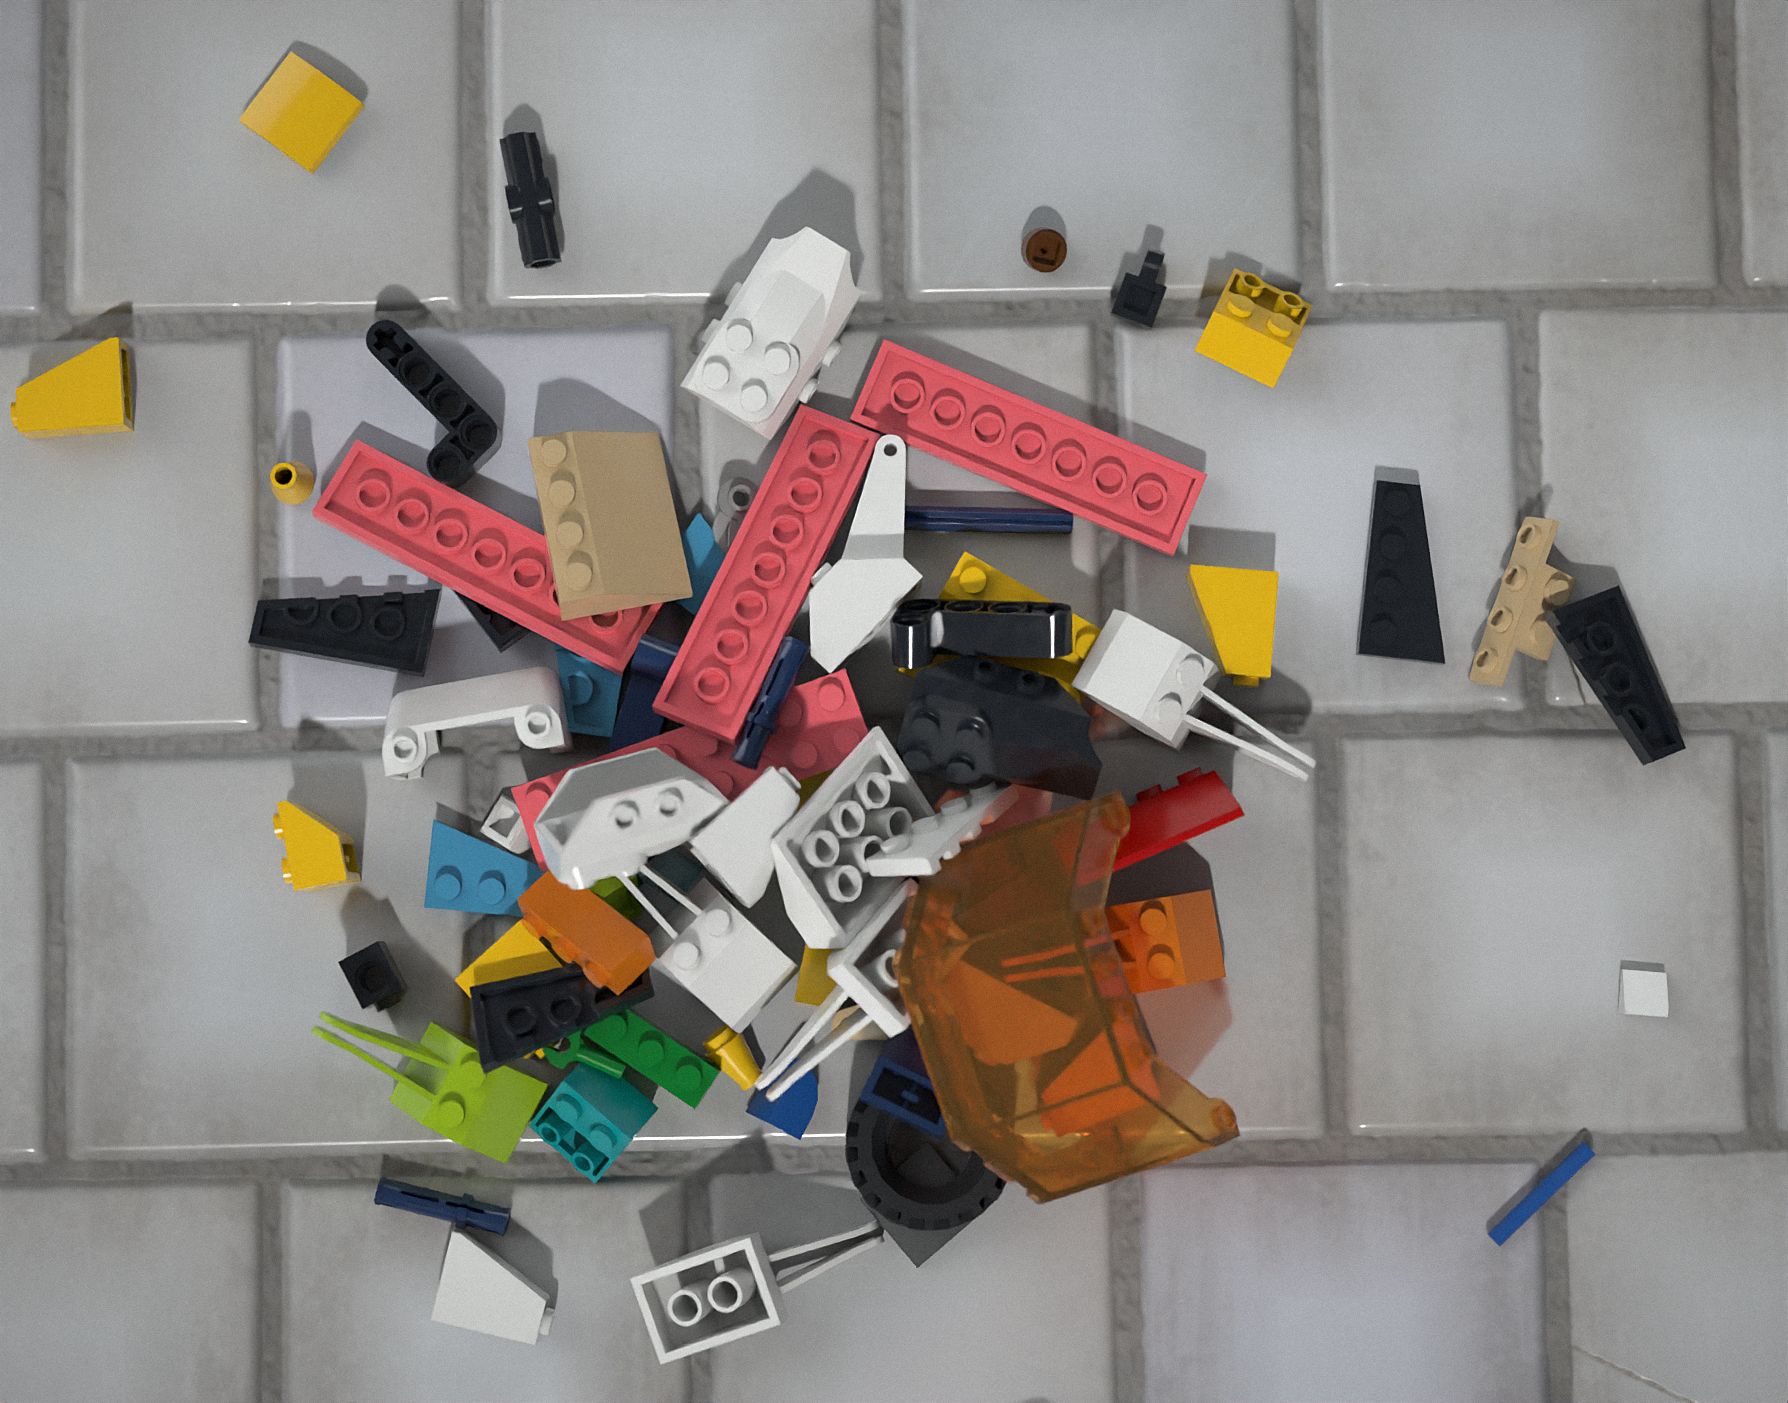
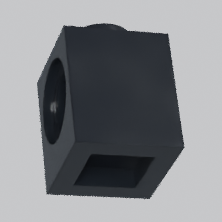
M377 941L338 962L362 1010L375 1006L378 1013L402 1001L398 993L408 989L385 941ZM374 966L381 968L386 975L385 986L378 992L370 990L365 982L367 971Z

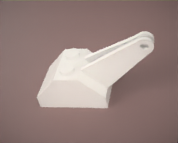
M885 435L876 443L875 452L842 558L833 567L827 562L811 578L812 589L809 591L812 662L825 675L842 670L890 620L898 607L903 602L908 601L922 586L923 576L903 558L906 446L904 441L896 435ZM887 447H894L897 453L894 456H887L884 451Z
M1117 609L1113 610L1071 684V687L1156 742L1177 752L1180 751L1191 731L1278 768L1303 782L1308 780L1309 775L1278 756L1198 720L1204 706L1208 703L1286 756L1312 769L1317 764L1314 759L1286 744L1215 694L1213 690L1222 676L1215 663L1184 642L1129 613Z
M647 863L640 866L642 873L680 902L665 919L628 877H618L659 923L658 927L649 935L656 958L737 1033L740 1034L801 969L705 877L689 894H686Z
M912 878L906 880L895 889L846 948H835L827 958V973L838 983L837 986L780 1056L759 1076L754 1085L761 1090L773 1081L849 995L860 1007L793 1064L766 1093V1097L770 1101L779 1097L797 1079L872 1020L890 1038L905 1030L972 944V941Z
M874 1220L835 1235L768 1254L765 1252L759 1233L734 1237L693 1251L630 1278L660 1365L782 1324L789 1319L781 1294L856 1254L885 1242L883 1235H878L843 1248L778 1281L775 1280L769 1262L857 1237L880 1227L878 1221Z

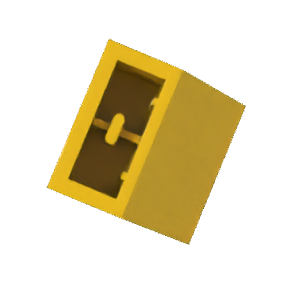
M1234 268L1194 351L1273 389L1294 350L1313 305L1303 301L1292 292H1284L1263 282L1259 276L1253 273H1244Z
M286 800L277 802L279 813L273 814V825L277 839H284L287 857L281 858V866L286 884L292 883L294 891L313 892L361 882L352 837L302 804Z

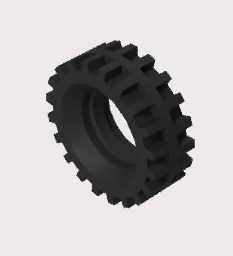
M972 1071L954 1111L965 1122L971 1136V1155L966 1168L954 1181L940 1187L918 1186L907 1181L895 1169L889 1156V1135L897 1119L859 1100L857 1101L846 1129V1162L854 1186L858 1189L869 1207L885 1217L884 1219L916 1231L947 1230L977 1218L997 1201L1003 1193L1002 1191L1014 1170L1013 1162L1015 1152H1017V1141H1015L1013 1128L1015 1123L1012 1114H1009L1004 1104V1097L986 1081L987 1078L980 1072L977 1074Z

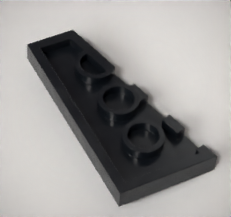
M1619 585L1542 615L1642 765L1655 762L1686 749Z
M440 589L424 590V593L409 594L386 592L384 595L358 597L357 594L339 595L340 598L327 599L305 597L258 600L248 643L251 647L424 677L442 593Z
M579 964L470 987L481 1068L484 1074H487L654 997L655 992L650 966L620 995L614 993L606 985L602 988L594 985L584 974L583 967Z

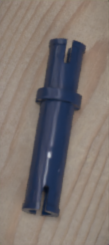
M790 636L783 637L779 651L768 672L752 711L748 712L744 719L746 725L730 757V760H733V762L748 769L757 770L770 736L776 735L779 725L777 720L806 654L809 652L810 646Z
M384 1176L379 1180L374 1199L376 1205H384L455 1223V1228L465 1230L468 1226L496 1233L500 1236H505L512 1211L509 1207L504 1208L476 1201L474 1196L464 1193L463 1197L388 1179Z

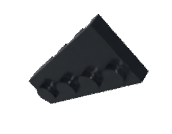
M1380 480L1374 482L1356 655L1437 665L1446 664L1420 485Z

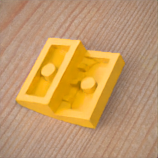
M290 51L238 120L246 128L276 147L284 156L313 175L365 105L329 77Z

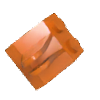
M1211 889L1078 912L1082 937L1019 957L1001 960L1002 967L1045 960L1085 948L1087 965L1047 968L1004 976V981L1007 983L1025 979L1089 975L1093 999L1136 994L1226 977Z

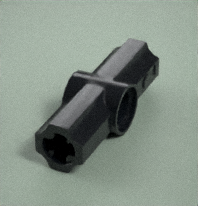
M536 132L509 134L499 139L508 182V185H505V193L512 223L516 224L521 258L525 269L551 267L556 263L562 262L553 219V216H556L555 204L549 179L544 174L539 140Z

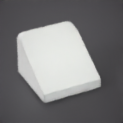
M502 794L480 832L512 852L527 858L532 851V846L516 802Z
M1621 969L1618 1013L1669 1017L1666 973Z

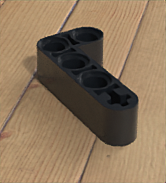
M390 320L377 321L367 331V347L372 355L449 432L428 454L426 464L428 472L436 481L452 489L458 488L465 484L498 452L502 445V432L494 420L400 325ZM385 336L393 339L405 354L400 360L381 343ZM419 364L428 365L430 373L424 382L419 384L409 382V373L414 366ZM447 395H457L461 401L458 410L449 415L440 413L439 405L441 400ZM481 425L490 427L491 437L487 443L480 446L470 443V433L474 428ZM447 456L458 457L460 461L458 471L452 476H441L438 470L441 460Z
M923 598L903 602L890 618L892 664L899 668L915 669L925 667L932 663L937 654L1059 658L1070 655L1073 652L1071 606L1064 603Z

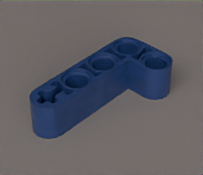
M645 633L642 634L631 665V672L633 674L606 754L663 734L668 718L654 713L652 705L681 645Z

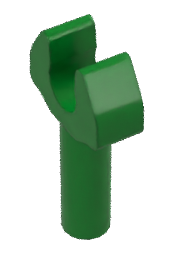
M582 1030L567 1036L571 1046L566 1050H558L551 1045H547L542 1049L550 1063L560 1069L565 1068L566 1064L578 1060L620 1079L627 1063L586 1045L581 1036Z

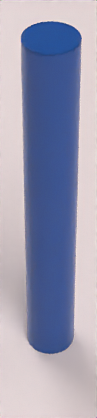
M1582 1142L1493 1227L1487 1235L1500 1247L1595 1156V1153Z

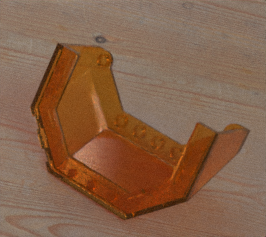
M1121 790L959 845L961 851L953 858L944 859V857L938 859L941 869L934 875H916L920 878L917 894L909 898L902 929L906 931L903 947L896 949L892 963L896 980L952 1142L965 1152L973 1150L984 1158L983 1165L1006 1182L1016 1181L1027 1189L1026 1196L1038 1205L1218 1147L1241 1136L1235 1112L1225 1100L1219 1097H1207L1153 1055L1152 1047L1148 1043L1138 1014L1137 1004L1132 997L1123 971L1121 958L1117 954L1110 934L1104 906L1119 839L1128 833L1131 819L1130 811L1124 802Z

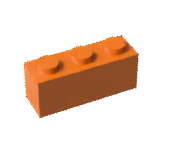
M550 869L517 899L523 914L521 923L533 937L540 939L543 936L550 941L554 951L565 962L571 963L574 960L583 967V972L587 978L599 988L606 985L614 993L620 995L656 960L649 935L589 889H571L569 884L559 882Z

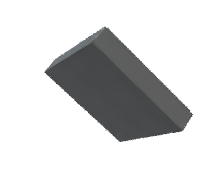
M928 1141L895 1168L907 1181L921 1187H940L957 1178V1175ZM863 1197L860 1198L861 1202L917 1268L973 1221L971 1220L963 1225L942 1231L911 1230L884 1219L885 1217L869 1207Z

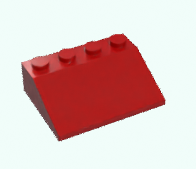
M1197 767L1177 776L1178 786L1163 792L1161 785L1158 784L1137 793L1136 797L1139 802L1123 809L1118 801L1095 811L1098 820L1082 826L1080 820L1076 819L1055 828L1058 837L1050 840L1049 843L1067 885L1071 890L1243 817L1245 814L1242 807L1214 770L1203 774L1201 767Z

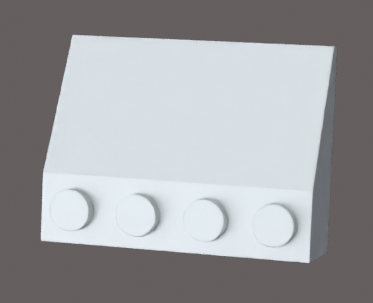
M874 727L770 842L786 913L809 948H846L907 877V875L872 876L866 859L882 850L880 845L884 841L896 836H904L910 832V826L915 821L936 815L880 727Z

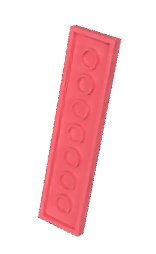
M885 339L882 342L850 417V422L883 436L896 435L909 447L1047 505L1069 511L1078 518L1173 557L1207 477V474Z
M800 404L652 705L654 713L736 745L746 724L744 719L747 713L752 711L768 672L779 651L784 636L789 635L812 587L811 578L822 567L871 465L876 443L881 438L880 434Z
M359 440L355 441L312 510L313 517L621 677L625 675L633 661L642 634L650 632L665 606V602L562 621L545 536L439 483L435 479Z
M847 668L792 687L777 720L779 725L776 735L770 736L757 770L748 769L730 760L736 745L691 727L683 726L511 788L540 871L544 872L549 870L538 842L534 822L568 770L656 747L706 777L732 803L759 779L769 766H772L776 771L784 767L797 781L838 767L869 733Z

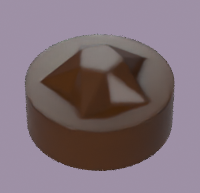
M1044 227L1033 229L1025 236L1022 242V258L1025 264L1033 270L1043 273L1055 271L1065 261L1067 255L1066 241L1055 230Z

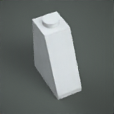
M458 1228L452 1231L433 1307L432 1321L536 1345L540 1341L541 1334L549 1336L555 1309L548 1308L550 1295L469 1231Z

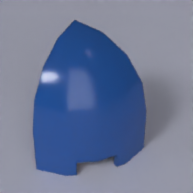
M794 1058L766 1087L761 1090L757 1089L746 1113L801 1140L818 1101V1083L812 1068L791 1084L775 1100L770 1101L766 1097V1093L773 1084L800 1059Z

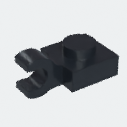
M1149 248L1139 276L1128 272L1125 273L1110 314L1111 316L1149 330L1152 329L1167 289L1166 286L1155 283L1165 253Z

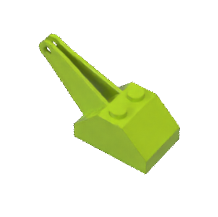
M322 1011L319 1015V1018L348 1034L411 1057L404 1072L399 1071L334 1032L314 1025L311 1030L318 1037L351 1052L399 1081L388 1101L416 1121L461 1146L505 1164L510 1161L551 1084L512 1062L484 1074L480 1064L478 1044L436 1021L430 1022L420 1043L339 1018L325 1011Z

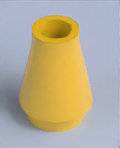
M290 461L279 463L271 470V489L278 500L285 504L294 505L302 503L309 498L314 489V476L306 465ZM292 472L291 481L288 484L282 485L281 483L285 480L284 476Z
M725 1024L703 1041L702 1046L707 1051L705 1057L734 1080L743 1091L752 1087L762 1074L742 1032L739 1034Z

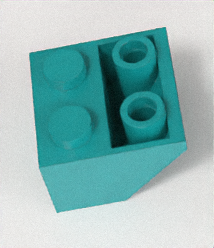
M580 1062L562 1081L528 1126L545 1143L551 1145L572 1163L576 1170L587 1176L593 1183H596L659 1108L622 1076L618 1079Z

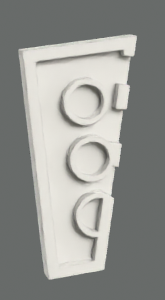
M986 779L969 787V794L943 803L940 806L941 812L935 816L915 821L910 826L911 831L904 836H896L884 841L880 845L882 850L866 859L871 875H934L941 869L939 858H953L961 851L959 842L975 839L982 832L980 825L994 822L1020 799L1015 784L995 783L993 779Z

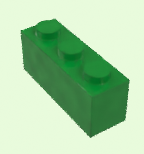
M628 1008L587 1027L583 1033L693 1109L698 1107L722 1071L715 1064L632 1008Z

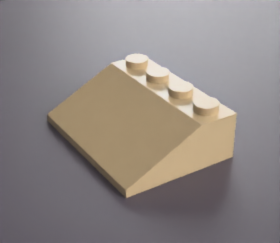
M568 431L527 439L529 461L562 621L693 597L658 433Z

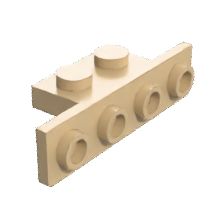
M1526 517L1523 520L1507 569L1502 576V583L1493 609L1488 616L1487 626L1479 649L1473 659V666L1469 674L1470 681L1502 688L1515 649L1535 659L1548 661L1556 635L1542 615L1568 605L1576 582V578L1545 564L1560 522L1554 519Z

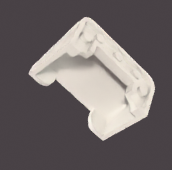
M534 667L410 689L398 693L391 700L388 707L382 743L385 775L401 782L423 778L422 768L426 760L431 755L441 752L438 736L439 730L514 717L518 737L525 745L534 749L549 748L551 754L575 751L572 733L569 732L560 682L561 678L553 670L546 667Z
M769 766L759 779L704 829L701 828L692 838L682 843L733 899L748 908L752 907L764 895L775 863L770 842L794 817L800 802L796 791L801 786L784 767L776 771L772 766Z

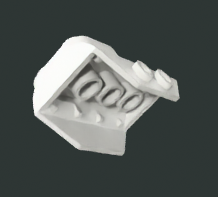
M807 226L787 238L780 240L772 238L744 284L736 282L724 303L729 308L721 321L714 318L707 327L701 340L706 345L680 386L768 440H771L794 412L799 402L801 401L805 404L809 402L819 385V381L814 379L823 364L828 367L832 365L842 348V344L837 341L862 293L854 285L850 268L851 253Z
M654 747L568 770L534 822V828L547 866L557 880L563 884H569L571 889H584L594 885L597 879L612 875L627 877L638 873L640 866L647 862V857L686 842L701 828L704 829L731 803L706 777Z

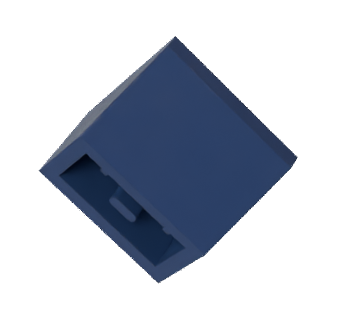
M909 1024L900 1033L891 1038L888 1036L858 1100L940 1139L963 1094L977 1058L975 1055Z

